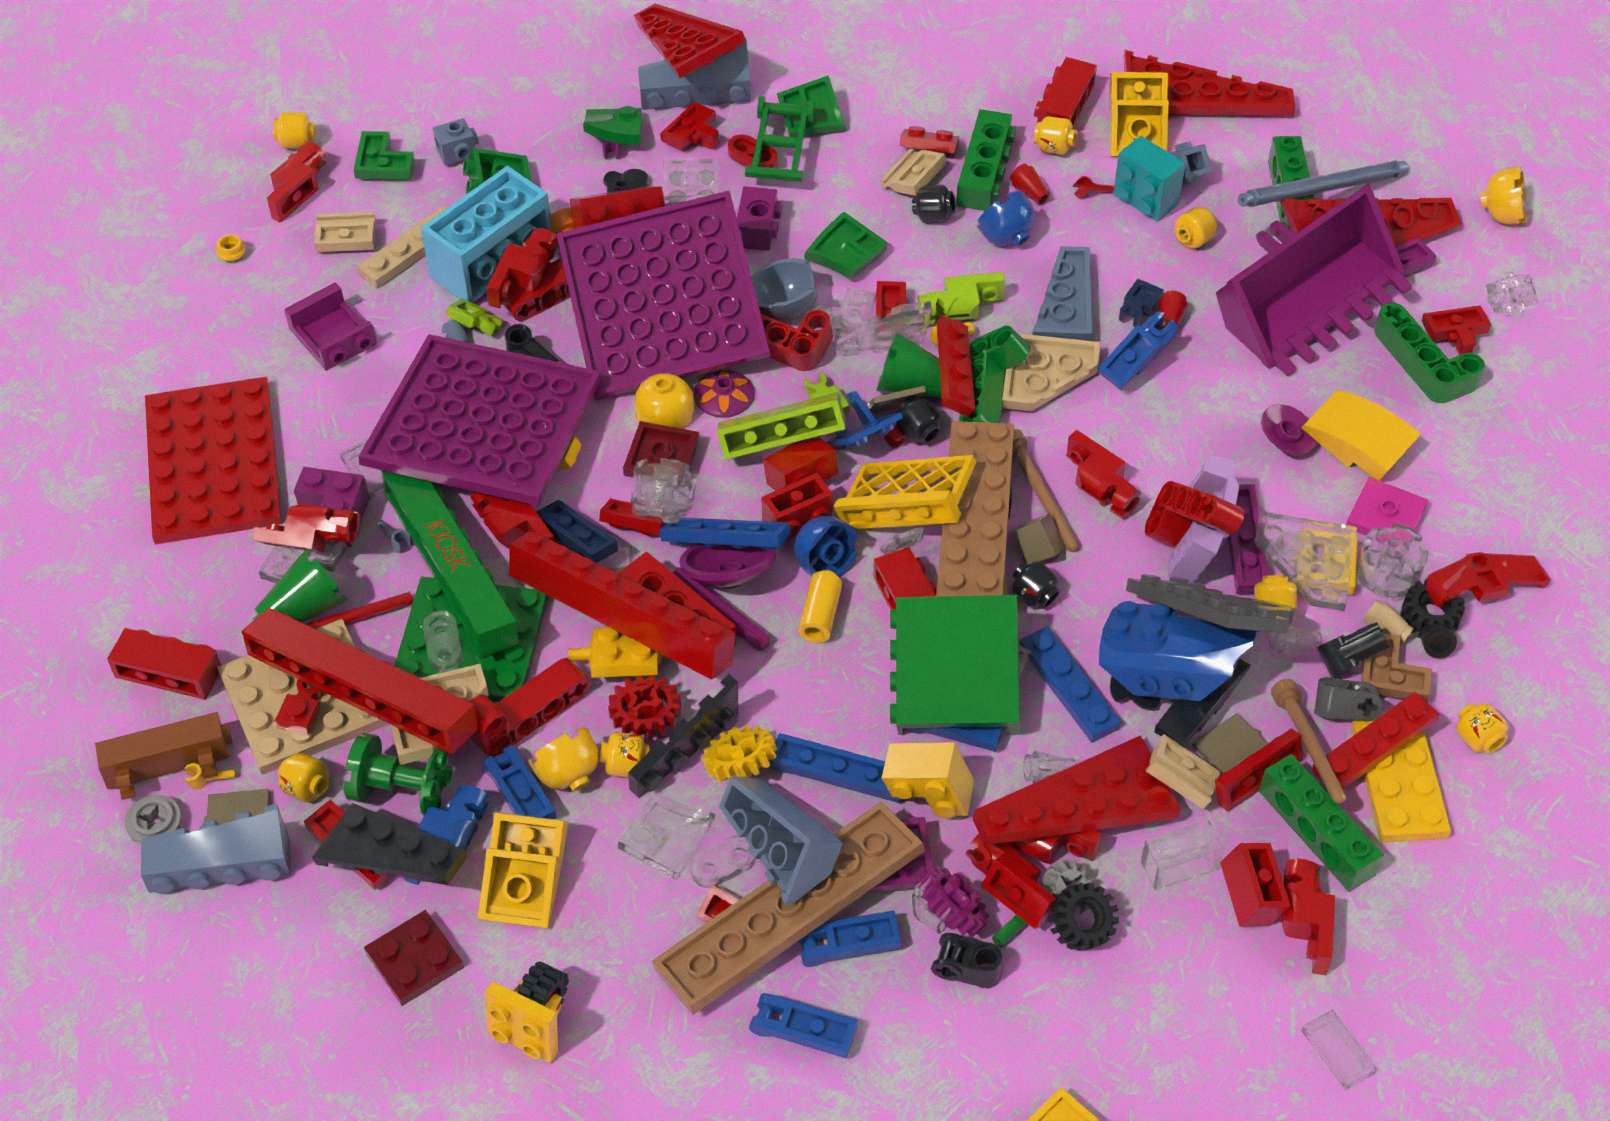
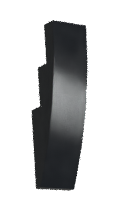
M1239 658L1232 677L1201 701L1176 699L1156 724L1154 733L1159 736L1165 734L1185 748L1195 733L1202 730L1213 713L1217 714L1250 669L1251 664Z

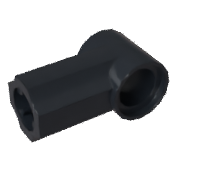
M514 324L506 329V351L558 362V359L532 337L531 330L526 325Z
M1375 622L1347 636L1341 635L1316 648L1330 676L1333 677L1359 665V661L1390 646L1378 622Z

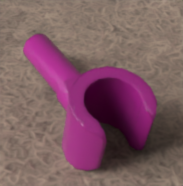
M605 141L602 145L604 158H607L606 155L609 152H615V158L619 159L618 143Z

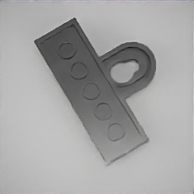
M1141 574V579L1128 578L1126 591L1226 628L1287 633L1288 625L1295 623L1297 609L1294 607L1270 601L1223 594V591L1205 588L1206 586L1202 584L1190 583L1188 579L1169 577L1168 581L1160 580L1161 577Z

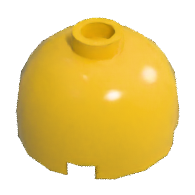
M1521 166L1508 167L1497 171L1488 180L1486 191H1481L1482 208H1488L1491 217L1505 225L1524 224L1527 222V210H1523L1527 200Z
M659 373L650 376L640 384L635 393V418L638 423L642 421L684 429L691 423L695 411L693 392L689 385L677 375Z
M587 727L576 729L580 736L570 739L567 733L555 739L535 753L538 760H528L534 773L544 785L556 790L570 787L572 792L590 783L588 776L596 769L599 756L595 741Z

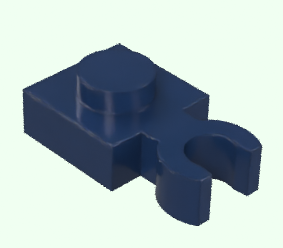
M1137 278L1124 297L1123 306L1120 308L1119 321H1123L1126 316H1133V326L1140 325L1142 313L1148 316L1152 314L1159 304V299L1163 296L1164 289Z

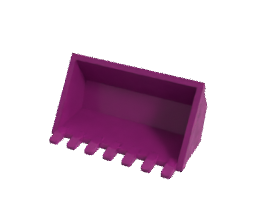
M1368 183L1296 234L1284 224L1282 225L1281 222L1274 221L1270 224L1271 232L1282 244L1263 230L1257 233V242L1268 254L1230 279L1224 287L1215 293L1226 329L1253 352L1269 370L1276 366L1286 376H1290L1296 372V366L1288 359V356L1295 352L1304 361L1310 362L1315 358V352L1307 344L1309 341L1316 339L1325 348H1330L1335 344V339L1326 329L1335 325L1341 332L1348 335L1354 330V325L1346 317L1347 314L1353 311L1361 319L1367 321L1373 317V311L1365 303L1368 299L1372 297L1381 306L1386 303H1392V297L1384 288L1391 284L1402 294H1405L1411 290V284L1403 276L1405 274L1404 267L1370 183Z

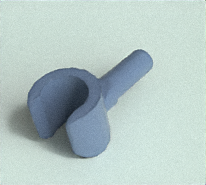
M383 520L377 523V526L391 539L394 552H401V546L398 541H405L409 546L411 545L410 534L406 530H393Z

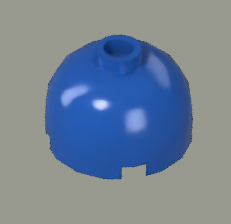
M1015 191L1008 194L1007 196L1010 200L1003 204L1000 200L996 201L979 217L978 223L980 225H977V228L990 243L997 246H1010L1012 244L1019 246L1029 239L1030 235L1028 233L1034 226L1035 214L1030 200L1023 191Z
M818 516L809 520L801 527L796 535L794 554L800 567L812 576L816 572L829 570L840 578L850 569L856 559L858 552L854 550L855 540L859 542V538L855 529L841 519L833 516Z

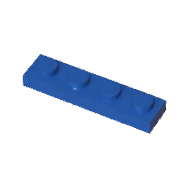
M671 517L659 529L661 541L673 542L675 545L702 543L703 546L712 547L724 544L732 545L733 548L761 546L764 550H773L780 547L791 535L790 523L685 517Z
M1048 626L1020 639L1019 648L1091 743L1120 729L1121 721Z
M778 734L775 742L777 750L774 751L776 758L768 760L770 763L769 768L893 802H900L899 798L891 796L882 780L885 761L790 735Z

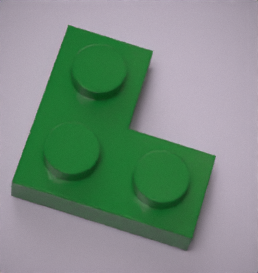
M362 131L353 170L355 178L411 180L415 162L414 153L389 151L391 142L390 132Z

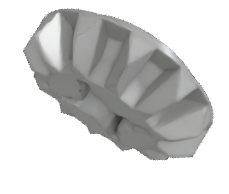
M150 795L138 800L131 806L125 817V828L133 842L139 841L142 843L143 838L174 831L181 827L180 819L182 813L178 804L170 797ZM158 815L161 823H155L150 829L147 820L152 821Z
M1061 860L1052 864L1046 870L1041 886L1055 897L1056 894L1062 892L1061 890L1067 888L1064 881L1069 882L1076 879V884L1094 883L1096 879L1090 876L1087 871L1088 867L1081 866L1076 863V860ZM1078 903L1073 909V917L1081 915L1090 907L1086 904Z

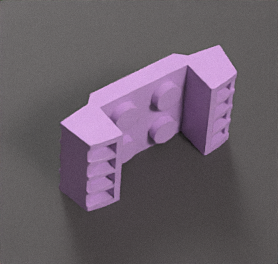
M1210 455L1189 487L1215 495L1236 505L1239 484L1234 478L1235 460ZM1193 522L1169 556L1168 576L1188 579L1190 583H1194L1196 579L1198 580L1200 573L1204 572L1207 565L1210 564L1212 558L1215 557L1229 535Z

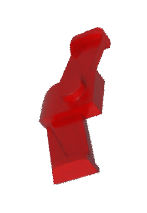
M1476 552L1466 554L1464 558L1429 574L1426 590L1435 605L1440 607L1444 603L1469 591H1472L1478 602L1505 597L1510 590L1508 584L1537 585L1539 588H1546L1550 578L1534 555Z

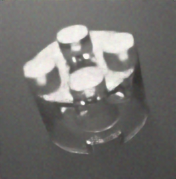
M660 458V464L647 465V459L637 462L634 468L630 499L632 504L631 511L635 515H652L661 517V520L666 523H679L680 517L692 512L697 471L691 473L689 472L690 465L666 458Z
M1393 523L1392 527L1378 529V526L1374 527L1365 537L1356 566V578L1359 585L1366 587L1374 594L1387 597L1392 601L1403 600L1408 588L1411 585L1414 587L1415 582L1421 580L1428 559L1429 551H1426V547L1421 542L1423 537L1412 528L1398 523Z

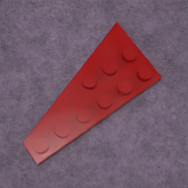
M656 3L634 14L638 27L679 79L701 66L712 64L715 58L720 55L735 51L737 49L736 46L746 41L741 30Z
M1124 50L1125 72L1168 73V115L1294 116L1296 107L1292 88L1262 81L1256 84L1243 82L1240 76L1232 75L1230 79L1217 76L1218 71L1180 62H1174L1171 65L1158 62V57L1148 55L1147 59L1133 56L1134 52Z
M1337 198L1335 200L1284 199L1280 203L1291 231L1296 234L1346 198ZM1376 198L1395 247L1418 237L1424 240L1462 225L1452 198Z
M1140 735L975 809L973 822L984 845L1177 819L1181 809L1169 787L1146 772L1150 765L1151 754Z

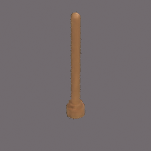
M1014 429L1012 457H1015L1046 513H1050L1067 550L1074 552L1078 549L1079 544L1026 452L1027 439L1020 429Z
M1291 679L1278 681L1271 689V695L1276 705L1287 710L1298 733L1301 734V739L1333 802L1342 804L1346 800V795L1299 705L1301 698L1299 688L1295 681Z

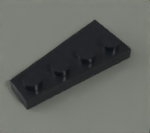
M730 674L720 682L724 688L715 697L712 698L708 694L698 703L700 709L689 722L683 718L674 727L667 744L660 741L628 772L629 789L638 798L647 791H654L669 773L680 770L686 764L689 757L698 750L703 751L704 748L710 745V740H713L723 730L728 731L735 725L738 720V681Z
M352 803L312 856V859L316 865L328 867V864L341 865L346 870L369 869L374 870L375 874L389 876L390 873L405 875L406 879L448 885L468 856L464 849Z

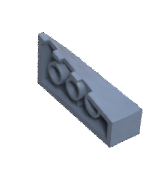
M746 37V41L736 46L737 49L735 51L720 55L715 58L712 64L701 66L680 79L665 60L639 66L638 74L642 110L690 106L693 102L708 105L751 101Z
M740 776L730 777L719 808L739 837L746 838L750 846L748 850L754 859H760L766 867L765 875L771 884L779 886L782 891L780 897L784 903L792 905L831 875L843 842L763 779Z
M278 804L265 806V813L252 816L250 811L235 814V821L219 824L216 820L204 822L197 831L191 832L186 828H181L142 839L141 877L149 893L164 894L172 890L184 888L203 889L208 885L224 883L237 885L249 880H275L281 876L290 875V838Z

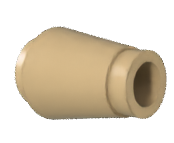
M1379 600L1374 602L1362 619L1367 625L1378 622L1385 634L1400 636L1401 644L1404 643L1414 629L1387 602L1383 604Z

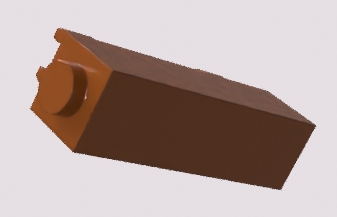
M218 712L96 742L95 746L98 768L106 788L117 787V789H120L121 799L125 800L136 797L134 782L181 771L191 763L199 764L203 770L204 779L218 776L215 761L230 758L227 744L233 743L229 724L222 725Z

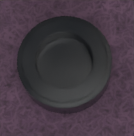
M1439 623L1433 624L1424 630L1421 636V643L1429 656L1444 658L1455 650L1457 639L1449 626Z

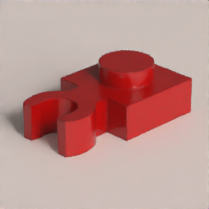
M298 679L296 683L298 693L297 695H286L275 718L276 727L282 730L309 735L321 709L318 699L322 697L324 692L315 687L306 689L308 684Z

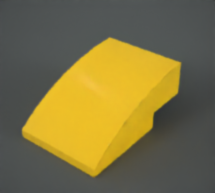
M1110 73L1109 131L1111 156H1118L1120 151L1140 135L1167 151L1168 73Z
M1338 389L1301 427L1345 466L1349 468L1355 463L1371 478L1379 481L1421 435L1420 432L1380 405Z
M501 812L494 813L490 848H487L478 919L549 928L560 879L568 821Z

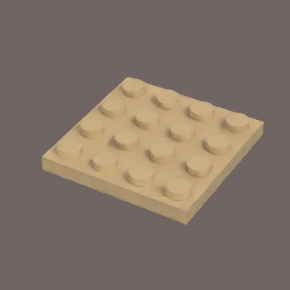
M343 619L316 628V630L330 637H336L343 643L356 648ZM249 655L217 667L262 775L278 769L281 763L293 754L305 753L311 756L363 735L362 733H369L389 725V723L324 692L322 697L318 699L321 709L309 735L278 729L275 724V718L286 695H297L296 683L298 679ZM308 684L306 689H311L313 686Z

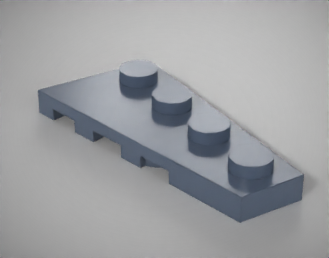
M1060 246L1052 277L1047 286L1045 298L1032 335L1092 341L1090 247Z

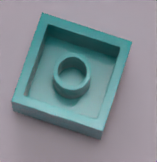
M1140 135L1118 154L1113 195L1158 222L1179 204L1186 163Z

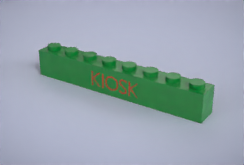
M381 471L387 499L406 531L409 532L412 541L481 657L519 644L517 630L521 629V623L515 610H509L503 590L496 589L490 569L483 568L478 550L470 547L466 530L464 528L459 529L457 526L455 513L452 508H446L441 490H435L434 484L431 481Z

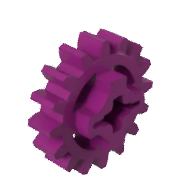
M936 866L920 880L919 889L924 892L922 898L928 901L927 906L930 912L936 914L946 927L952 930L957 928L961 935L968 933L973 937L988 924L987 919L990 916L984 910L987 907L986 904L980 902L982 898L979 892L973 889L968 882H965L961 875L955 873L951 875L947 868L941 870Z

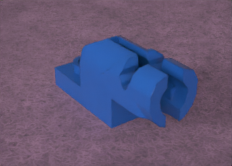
M1159 311L1156 312L1141 327L1137 325L1098 367L1097 372L1121 391L1135 374L1139 375L1163 351L1166 345L1179 333L1178 326L1171 320L1162 330H1158L1163 325L1164 321L1162 319L1165 314Z
M461 785L443 810L431 806L428 807L417 830L460 847L466 852L474 833L479 828L477 820L483 818L489 802L486 801L488 795L477 787ZM404 875L406 882L419 885L420 881L406 879Z

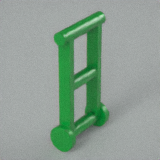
M759 96L757 118L761 119L752 166L746 165L745 177L802 182L803 171L798 169L806 125L814 121L815 101L809 100L808 106L770 103L766 102L765 96ZM769 114L801 117L797 137L765 134ZM763 146L795 148L791 170L759 167Z

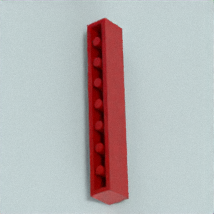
M532 530L510 542L509 576L711 680L732 666L735 632L721 626L719 623L713 622L695 613L693 610L687 609L669 600L667 597L661 596L643 587L641 584L635 583L617 574L615 571L609 570Z
M268 608L241 631L249 656L450 754H453L479 729L475 706L469 700L459 698L445 691L440 686H434L419 679L412 673L404 672L387 661H381L368 655L362 649L349 646L336 637H330L316 630L311 625H305L292 619L285 613L282 614Z

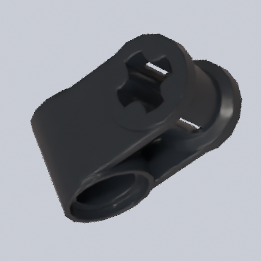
M944 933L941 935L939 940L940 952L938 958L931 965V971L936 976L945 980L959 981L987 989L995 987L1002 978V953L996 945L965 938L956 933ZM982 963H990L993 965V967L982 968L979 965Z

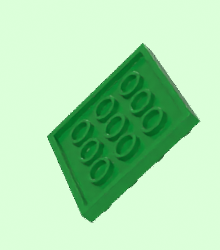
M421 576L394 667L421 678L481 664L489 694L487 697L492 702H499L527 683L548 595L536 589L495 585L497 590H503L509 610H515L521 623V629L517 630L519 644L481 657L435 578Z

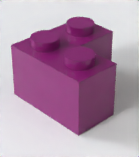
M303 466L294 488L298 505L311 504L330 507L334 510H351L359 513L360 523L370 499L365 477L360 474ZM326 542V544L352 547L353 545L351 542Z

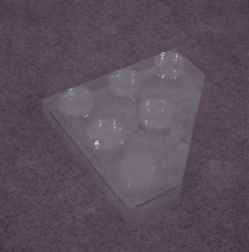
M931 301L902 304L892 308L891 313L881 319V316L875 315L859 322V327L855 328L853 332L849 333L847 329L836 332L833 342L835 354L843 353L844 356H855L861 351L872 350L874 353L886 352L890 349L896 333L903 335L917 345L923 344L932 316Z
M1260 511L1255 545L1283 575L1288 576V581L1296 584L1297 591L1311 606L1345 611L1357 527Z

